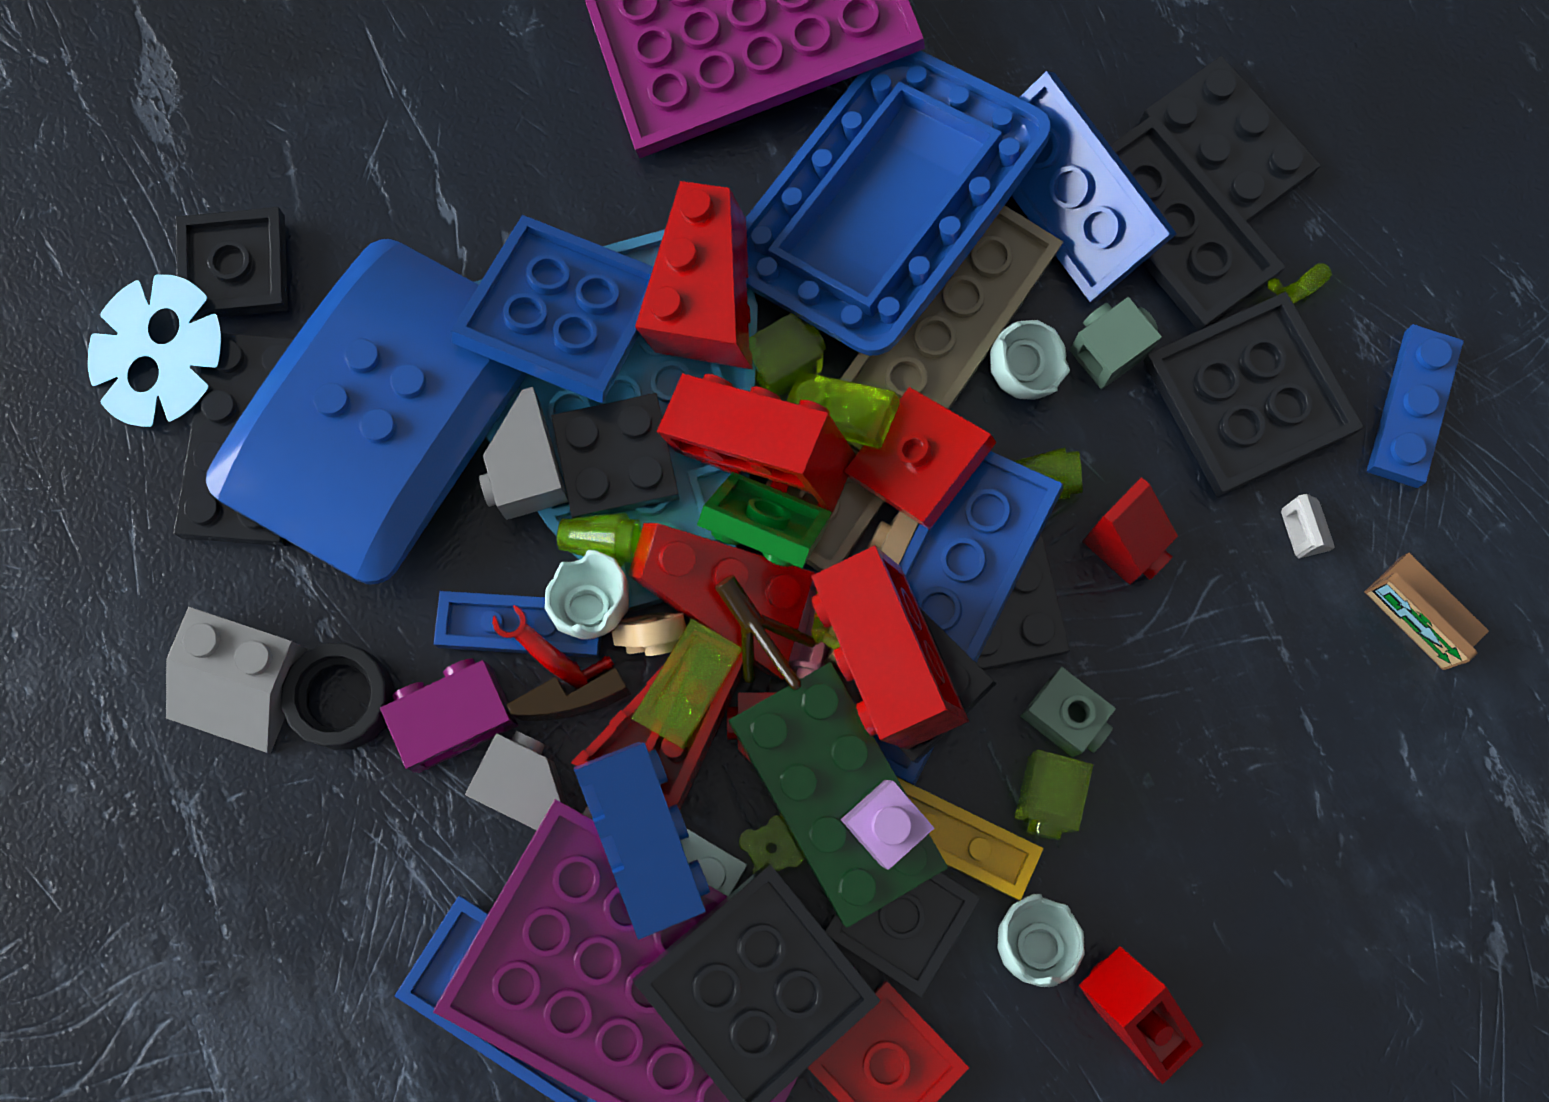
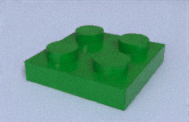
M732 472L703 505L697 526L711 531L712 536L723 543L730 545L743 544L763 552V556L774 564L786 567L794 565L803 569L823 536L832 512Z

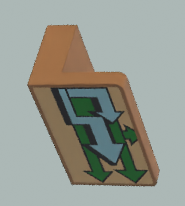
M1410 553L1401 556L1364 591L1442 670L1472 660L1477 655V651L1473 647L1489 632Z

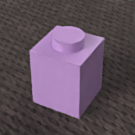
M884 780L841 819L879 865L887 870L894 866L934 829L932 824L897 784L891 780Z

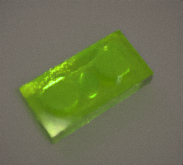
M801 371L786 401L798 405L800 400H810L824 406L830 411L831 418L846 441L879 449L882 447L900 405V400L895 391Z
M691 619L632 719L679 748L684 749L742 652L741 647Z

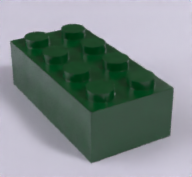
M829 662L801 678L800 689L793 690L790 686H787L729 719L728 722L839 920L848 928L948 869V866L928 834L894 866L887 870L879 865L841 821L848 812L884 780L894 781L906 796L907 794L875 738L870 736L863 726L855 703L832 663Z

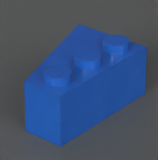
M637 742L574 767L638 940L706 912L701 896L709 894L710 890L699 861L694 860L689 863L687 861L681 840L689 837L688 831L677 804L668 807L660 785L668 782L656 749L648 751L644 742Z

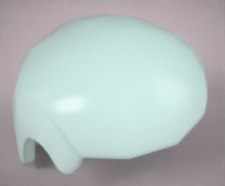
M1039 320L1012 323L998 335L991 348V373L999 387L1015 398L1035 400L1057 392V387L1070 371L1066 361L1065 345L1057 331Z
M588 550L585 557L580 560L561 562L554 575V579L550 581L545 590V610L557 630L579 639H594L613 631L625 616L629 607V584L625 573L615 558L597 550Z
M1032 894L1013 904L1007 911L998 927L997 948L1004 966L1015 977L1036 986L1054 987L1076 973L1085 955L1084 932L1068 905L1043 898L1042 894Z

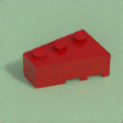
M644 523L628 576L676 611L683 613L684 616L705 629L718 641L742 652L741 626L716 591V585L727 577L734 575L760 614L798 630L813 580L811 576L815 572L796 566H780L770 562L764 556L660 523ZM766 630L784 658L789 662L794 641ZM754 636V666L765 674L783 680L784 677Z

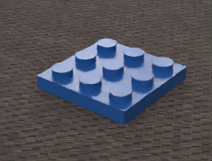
M522 215L451 329L452 344L603 404L640 335L635 325L653 266Z

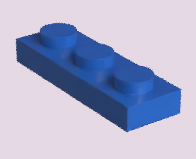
M1414 324L1404 332L1366 472L1414 488H1419L1426 483L1464 340Z
M451 591L439 592L434 645L438 648L530 654L514 637L505 638L498 635L492 624L493 616L496 615L504 630L508 632L515 631L520 625L519 615L513 608V605H516L526 613L527 624L566 656L600 658L602 636L594 639H579L558 631L545 610V597Z

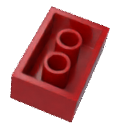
M874 545L811 576L818 591V594L812 596L814 609L825 628L833 627L840 647L834 649L836 662L848 682L852 680L856 682L863 701L856 704L857 711L863 726L870 736L877 734L881 741L909 749L969 722L906 576L896 562Z

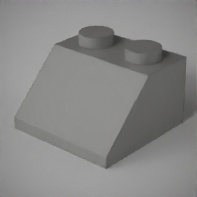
M188 606L166 659V719L271 754L285 719V714L281 707L282 685L290 667L309 650L293 641Z

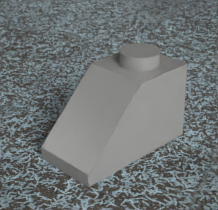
M533 387L523 389L483 454L487 473L479 475L480 485L488 507L496 505L506 520L568 502L542 405Z
M518 731L515 732L511 740L496 733L465 793L466 796L535 830L538 829L554 799L568 806L555 763L541 755L546 745Z

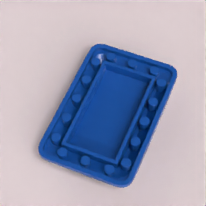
M921 50L859 74L747 215L746 230L749 278H746L747 288L859 353L873 356L890 351L917 321L959 268L1046 146L1050 138V120L1047 114L1040 108Z
M381 239L369 244L346 270L305 323L233 427L207 471L206 484L210 493L224 505L359 582L380 584L390 579L397 572L527 375L525 372L452 344L451 329L479 285L401 242L392 239Z

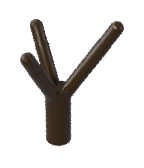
M734 575L727 577L715 587L716 591L741 626L745 682L751 683L755 679V636L793 690L800 689L801 681L766 630L809 648H813L816 645V639L760 614Z

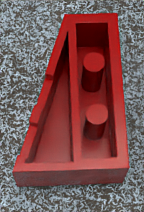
M680 181L635 328L655 353L753 370L752 353L749 350L748 324L751 323L750 307L747 304L746 278H749L746 218L730 188Z
M682 373L657 429L661 437L679 454L730 474L732 472L740 474L743 471L772 480L770 487L787 493L789 486L813 494L819 502L817 506L831 511L832 514L848 478L844 470L856 456L831 418L830 411L824 406L810 400H800L798 405L781 400L777 394L762 387L754 386L751 387L750 391L735 388L726 379L713 374H704L702 379Z
M695 631L651 677L642 691L623 711L620 710L614 716L605 730L586 750L583 749L571 763L579 766L637 742H644L648 751L656 749L665 770L668 782L660 786L668 807L677 804L681 811L727 711V707L743 676L742 652Z

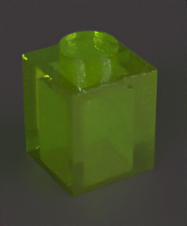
M790 313L749 337V350L752 353V362L756 368L755 381L759 387L770 390L780 396L821 372L823 365L822 351L826 350V345L818 329L809 323L805 325L799 317Z
M1042 750L1031 753L1027 762L1015 819L1029 823L1028 833L1054 840H1060L1062 832L1072 833L1079 831L1094 764Z

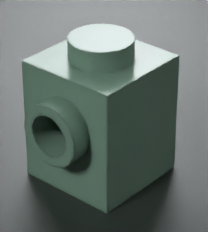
M1127 297L1113 308L1109 303H1105L1091 313L1083 322L1086 328L1078 333L1069 351L1102 390L1144 360L1146 355L1153 351L1162 336L1158 333V327L1152 315L1142 307L1137 308L1132 300Z
M1061 667L1051 675L1020 717L1071 757L1083 753L1085 749L1094 753L1103 744L1113 730V727L1106 721L1116 708Z

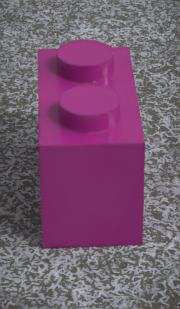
M473 658L459 661L443 671L445 678L427 686L423 682L405 686L393 693V702L380 707L405 769L420 773L494 738L496 733L501 735L519 726L515 716L510 713L507 707V698L493 667L484 660L475 663Z

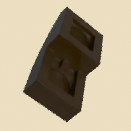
M614 668L568 694L563 683L554 677L508 703L507 707L510 713L521 721L559 720L596 711L631 695L619 672Z

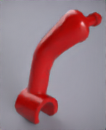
M513 605V608L519 615L520 625L513 632L504 630L497 616H493L492 624L498 635L505 638L514 637L541 665L576 689L588 684V679L606 669L613 668L614 663L610 656H604L601 658L602 660L582 670L576 661H572L529 626L526 613L516 605Z

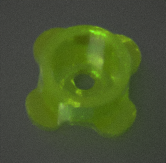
M780 815L771 817L768 825L756 831L747 829L740 836L739 845L741 849L749 853L754 863L753 874L766 863L771 864L777 872L787 866L796 868L803 862L804 856L798 845L794 843L789 829ZM769 843H774L777 846V851L774 854H770L766 850Z

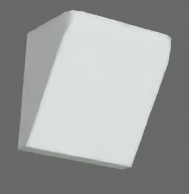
M1309 494L1299 495L1282 508L1281 514L1295 556L1298 559L1331 551L1335 548L1321 504L1317 498Z

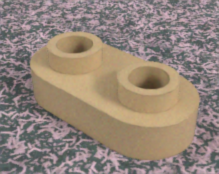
M659 612L622 619L616 628L611 631L615 646H625L627 654L645 652L646 656L676 651L679 649L677 640L688 636L683 613Z

